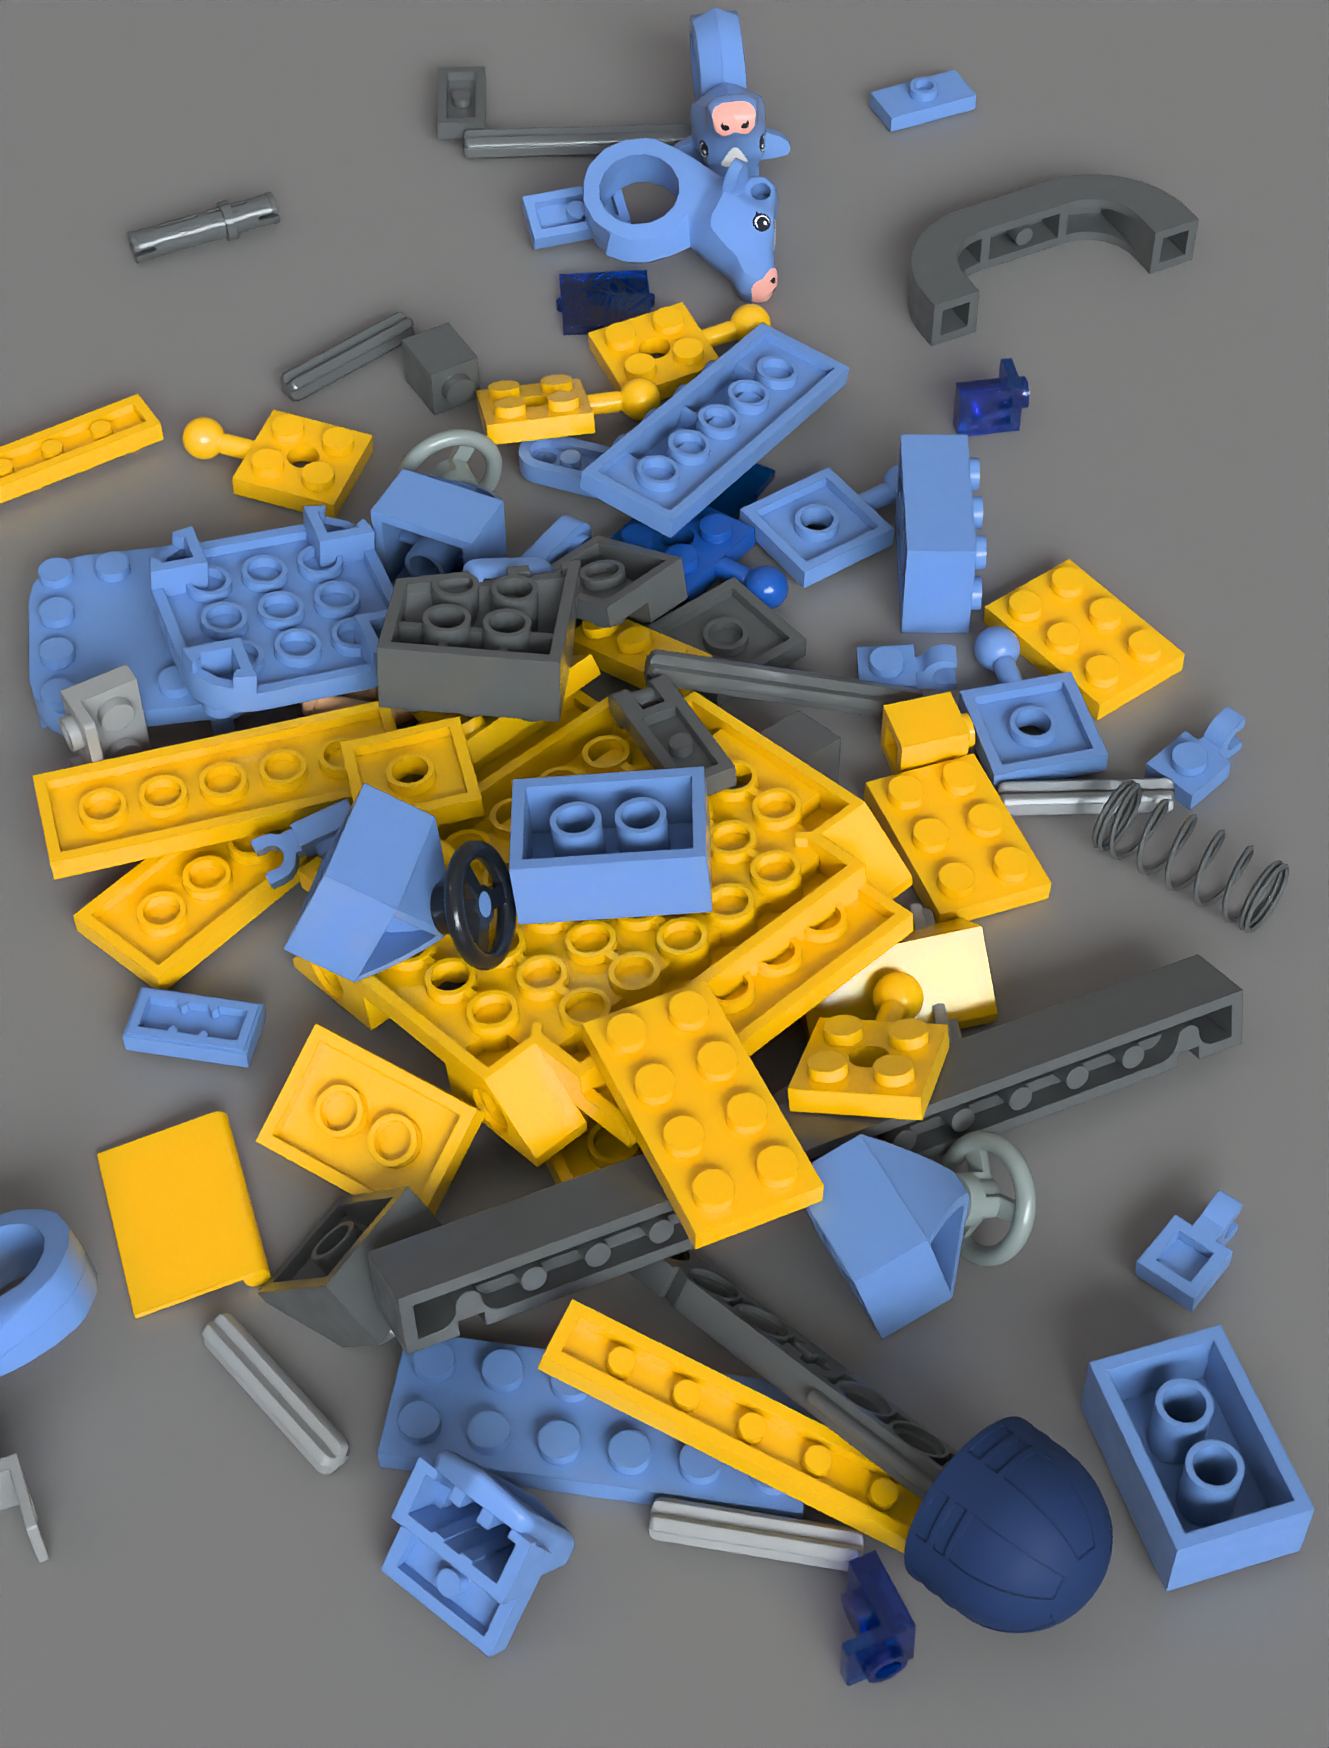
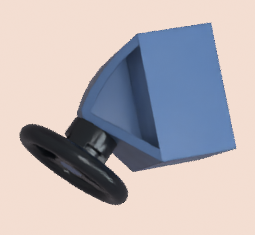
M364 783L323 857L284 950L355 983L403 962L438 942L445 935H450L458 953L466 963L478 970L487 971L494 969L509 954L515 935L516 907L509 871L501 855L493 846L483 840L475 839L464 842L457 848L450 859L446 872L435 816ZM477 859L485 866L492 881L491 886L487 887L479 883L470 866L473 860ZM497 908L496 932L493 942L488 949L489 923L493 919L494 909Z

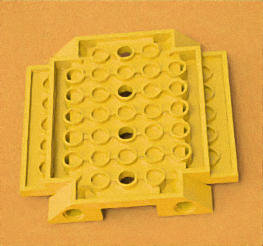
M578 690L563 701L560 722L543 720L533 722L473 764L482 796L485 816L437 826L439 837L441 840L449 843L455 851L460 845L469 840H483L498 851L509 871L513 779L654 770V768L626 729H621L617 726L609 708L608 696L597 702L581 690ZM695 691L683 698L735 765L737 785L735 786L747 784L741 788L725 789L707 796L710 816L713 912L520 925L518 924L516 913L515 935L509 954L498 967L487 971L475 969L466 963L458 953L450 935H445L438 942L403 962L355 983L299 956L292 959L294 967L371 1031L390 1018L445 1062L451 1093L485 1111L486 1115L482 1122L537 1168L588 1130L587 1122L577 1107L629 1148L637 1143L635 1136L582 1039V1023L706 980L745 1050L751 1056L913 932V913L893 900L912 885V875L866 802ZM317 856L297 870L301 887L309 892L323 860L320 856ZM473 860L470 866L479 883L487 887L491 886L492 881L485 866L479 860ZM497 908L494 909L493 919L489 923L488 949L493 942L496 932ZM446 981L452 983L466 982L463 986L454 990L438 989Z

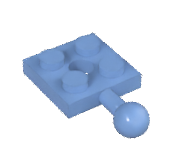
M898 464L892 466L886 472L883 483L859 495L828 467L741 508L740 521L755 528V541L803 588H806L893 545L894 528L876 510L896 502ZM807 525H812V526L817 527V528H826V529H823V530H812V529L806 528L805 526H807Z
M992 626L983 630L975 641V657L982 667L995 672L999 684L960 691L958 708L960 713H968L972 720L975 731L974 747L982 767L994 788L997 790L998 784L1002 781L1057 780L1106 771L1108 753L1071 671L1023 680L1016 664L1020 654V643L1017 636L1010 629L1002 626ZM1034 726L1037 730L1044 732V734L1028 735L1021 732L1019 728Z

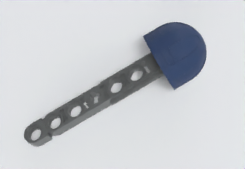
M690 1250L628 1272L658 1297H666L672 1307L922 1500L907 1535L904 1549L905 1568L911 1577L923 1583L930 1592L939 1596L950 1608L957 1610L972 1622L994 1631L1030 1633L1048 1629L1064 1622L1081 1610L1093 1597L1105 1577L1112 1554L1113 1527L1108 1507L1098 1485L1083 1465L1064 1447L1054 1442L1027 1420L1018 1416L998 1420L980 1431L957 1452L726 1277L709 1269L710 1265Z

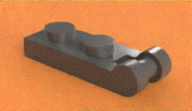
M665 674L647 680L646 688L632 693L628 689H623L608 696L609 708L617 726L621 729H626L654 770L704 766L707 796L737 785L735 765Z

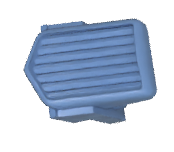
M444 1450L438 1453L435 1461L426 1454L419 1456L391 1516L401 1526L380 1570L485 1655L491 1657L506 1649L540 1577L565 1565L575 1548V1542L571 1532L535 1496L453 1451Z

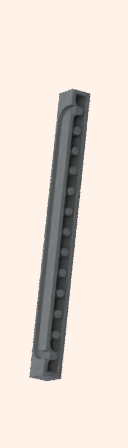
M1199 954L949 1043L948 1053L923 1120L792 1112L789 1108V1101L779 1104L778 1107L811 1163L860 1134L891 1143L931 1160L944 1155L958 1138L967 1133L987 1130L1000 1134L1177 1068V1054L1189 1050L1194 1056L1201 1059L1241 1044L1243 989ZM643 1153L367 1252L377 1308L406 1354L409 1355L460 1336L458 1321L479 1314L483 1322L489 1325L694 1247Z

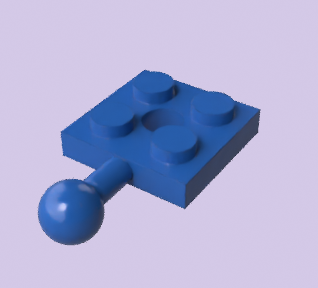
M709 506L705 507L671 538L634 518L610 538L681 557L688 596L687 599L681 602L683 604L697 598L718 578L727 581L735 577L771 609L779 607L785 601L788 594V581L785 575L776 567L765 565L751 569L737 562L756 545L755 528Z

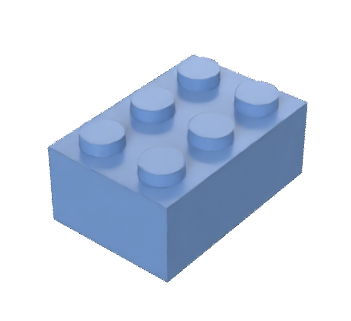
M900 434L894 519L901 633H969L971 610H981L982 579L981 576H975V571L985 569L986 535H976L975 530H982L983 498L982 496L972 495V491L979 490L980 462L979 458H969L968 435Z
M704 766L513 779L509 873L518 924L713 912L710 816Z
M1221 1324L1088 1363L1080 1407L1166 1592L1301 1550L1315 1509Z

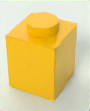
M951 691L883 705L880 746L893 775L968 755V748L975 745V731L972 720L968 713H960Z

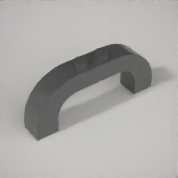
M1102 174L1061 177L961 208L932 223L915 243L911 257L908 296L911 319L930 346L976 332L980 291L967 276L1071 241L1097 240L1116 245L1130 253L1149 274L1190 261L1193 257L1199 219L1182 202L1155 186L1126 177Z

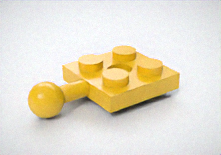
M680 302L589 332V349L615 391H620L623 385L631 379L646 378L658 387L661 400L672 397L680 385H687L697 377L709 361H716L719 358L713 349L714 347L734 340L739 342L761 323L771 327V320L767 311L757 304H744L734 311L730 321L701 330L684 303ZM660 353L665 356L653 358L650 354Z
M565 374L549 375L543 377L540 380L541 383L520 385L512 380L497 381L488 385V389L476 390L478 412L485 435L495 445L595 433L594 415L623 411L631 419L643 420L651 409H658L661 403V394L658 387L646 378L631 379L623 385L620 391L587 395L580 378L572 379L571 376Z
M274 409L255 440L224 433L222 426L216 420L209 417H197L191 420L185 426L182 434V441L186 451L197 459H211L219 453L243 459L232 477L233 494L303 512V506L325 505V516L332 518L337 517L373 453V435ZM301 461L311 462L303 468L293 466V464Z
M459 716L340 742L353 802L363 784L366 783L435 816L437 826L485 816L482 796ZM418 774L424 776L422 779L412 783L399 782L402 778L409 775ZM440 839L447 872L450 859L455 850L449 843Z
M893 972L885 975L877 982L872 995L873 1005L878 1013L875 1020H860L852 1015H837L831 1018L819 1017L787 1088L790 1111L923 1120L950 1046L948 1025L929 1024L914 1019L922 1009L924 993L920 983L913 976L903 972Z

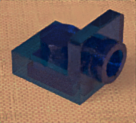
M1012 358L1000 359L999 378L956 383L953 426L956 435H968L969 437L1020 430L1022 408H1028L1030 394L1027 379L1025 376L1018 375Z
M873 1550L848 1561L847 1592L841 1594L846 1617L852 1629L858 1635L841 1645L840 1673L847 1686L865 1679L870 1683L885 1681L902 1671L907 1665L908 1660L914 1657L916 1625L876 1550Z

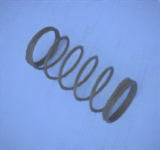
M1130 779L1119 785L1104 804L1096 820L1092 834L1094 848H1099V851L1109 850L1113 859L1117 860L1127 858L1137 852V867L1141 874L1148 876L1165 867V882L1169 890L1178 891L1194 882L1193 896L1197 906L1206 907L1223 897L1222 913L1226 922L1234 923L1238 921L1240 930H1245L1246 933H1252L1259 929L1268 919L1283 894L1289 877L1288 864L1280 860L1271 863L1252 886L1240 911V915L1234 918L1229 917L1227 912L1231 889L1249 864L1254 854V846H1247L1242 852L1224 888L1206 902L1201 901L1199 898V885L1202 873L1222 846L1226 835L1225 829L1219 830L1213 836L1200 861L1198 870L1184 883L1178 886L1172 885L1170 871L1173 858L1179 853L1193 832L1197 823V815L1192 814L1184 821L1166 859L1151 870L1144 869L1142 866L1144 845L1165 817L1169 807L1168 798L1162 799L1156 805L1144 827L1138 844L1127 853L1117 854L1114 846L1124 836L1134 820L1143 794L1141 784L1135 782V780ZM1129 801V803H1128V805H1127V808H1126V810H1125L1123 816L1121 817V815H1122V813H1123V810H1124V808H1125L1127 802ZM1119 805L1111 825L1110 834L1103 841V835L1106 830L1107 824L1115 809ZM1268 894L1265 902L1262 904V906L1255 914V916L1251 919L1255 908L1263 901V899Z

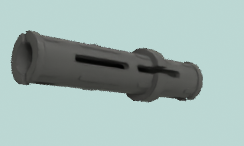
M269 191L265 194L228 204L227 200L216 203V208L148 228L127 232V237L131 241L129 245L138 264L154 257L227 237L228 241L239 238V233L279 223L280 217L278 214H275L278 212V208L272 193Z

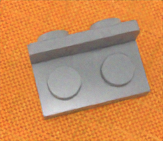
M127 664L60 691L66 716L59 718L58 723L68 747L72 752L75 751L76 755L68 759L69 767L152 750L137 678Z

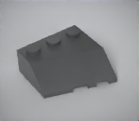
M581 560L560 562L559 572L531 574L529 565L507 567V576L484 579L483 582H479L468 571L396 579L377 645L379 707L402 709L408 712L457 713L468 717L494 716L518 718L528 722L542 720L560 722L574 647Z

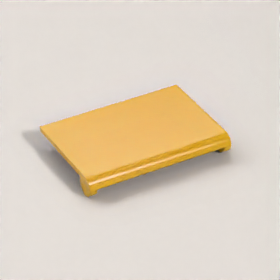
M212 1112L97 1154L131 1305L136 1319L241 1280L248 1286H260L271 1278L231 1125L225 1112Z

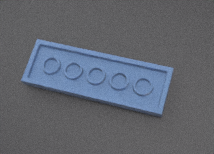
M454 1337L409 1355L403 1349L377 1452L380 1467L413 1471L419 1456L426 1454L435 1461L438 1453L449 1450L519 1487L653 1505L655 1499L662 1496L803 1519L805 1504L538 1370L537 1368L546 1349ZM721 1373L817 1421L813 1415L766 1379Z

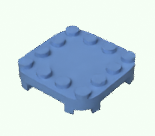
M325 505L303 506V524L204 542L198 541L193 527L190 526L172 532V544L157 554L156 558H149L153 611L184 686L193 698L202 702L203 711L208 716L220 719L227 718L235 713L262 711L378 687L377 645L392 596L393 586L375 551V531L365 519L360 520L354 525L347 520L325 516Z
M168 546L82 555L70 559L54 557L40 564L38 567L39 578L32 585L29 596V682L42 728L48 726L52 731L62 734L58 719L66 716L60 693L61 690L127 664L137 678L147 727L211 720L213 736L235 730L234 719L246 712L235 713L230 717L220 719L210 717L203 711L202 702L193 698L184 686L153 611L149 558H156L157 554Z

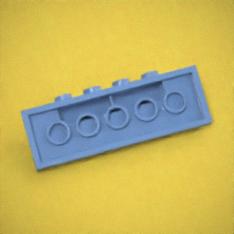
M761 323L716 361H709L702 372L687 385H680L672 397L658 409H651L645 415L642 422L629 433L619 435L606 452L582 470L579 488L671 538L845 386L850 367Z

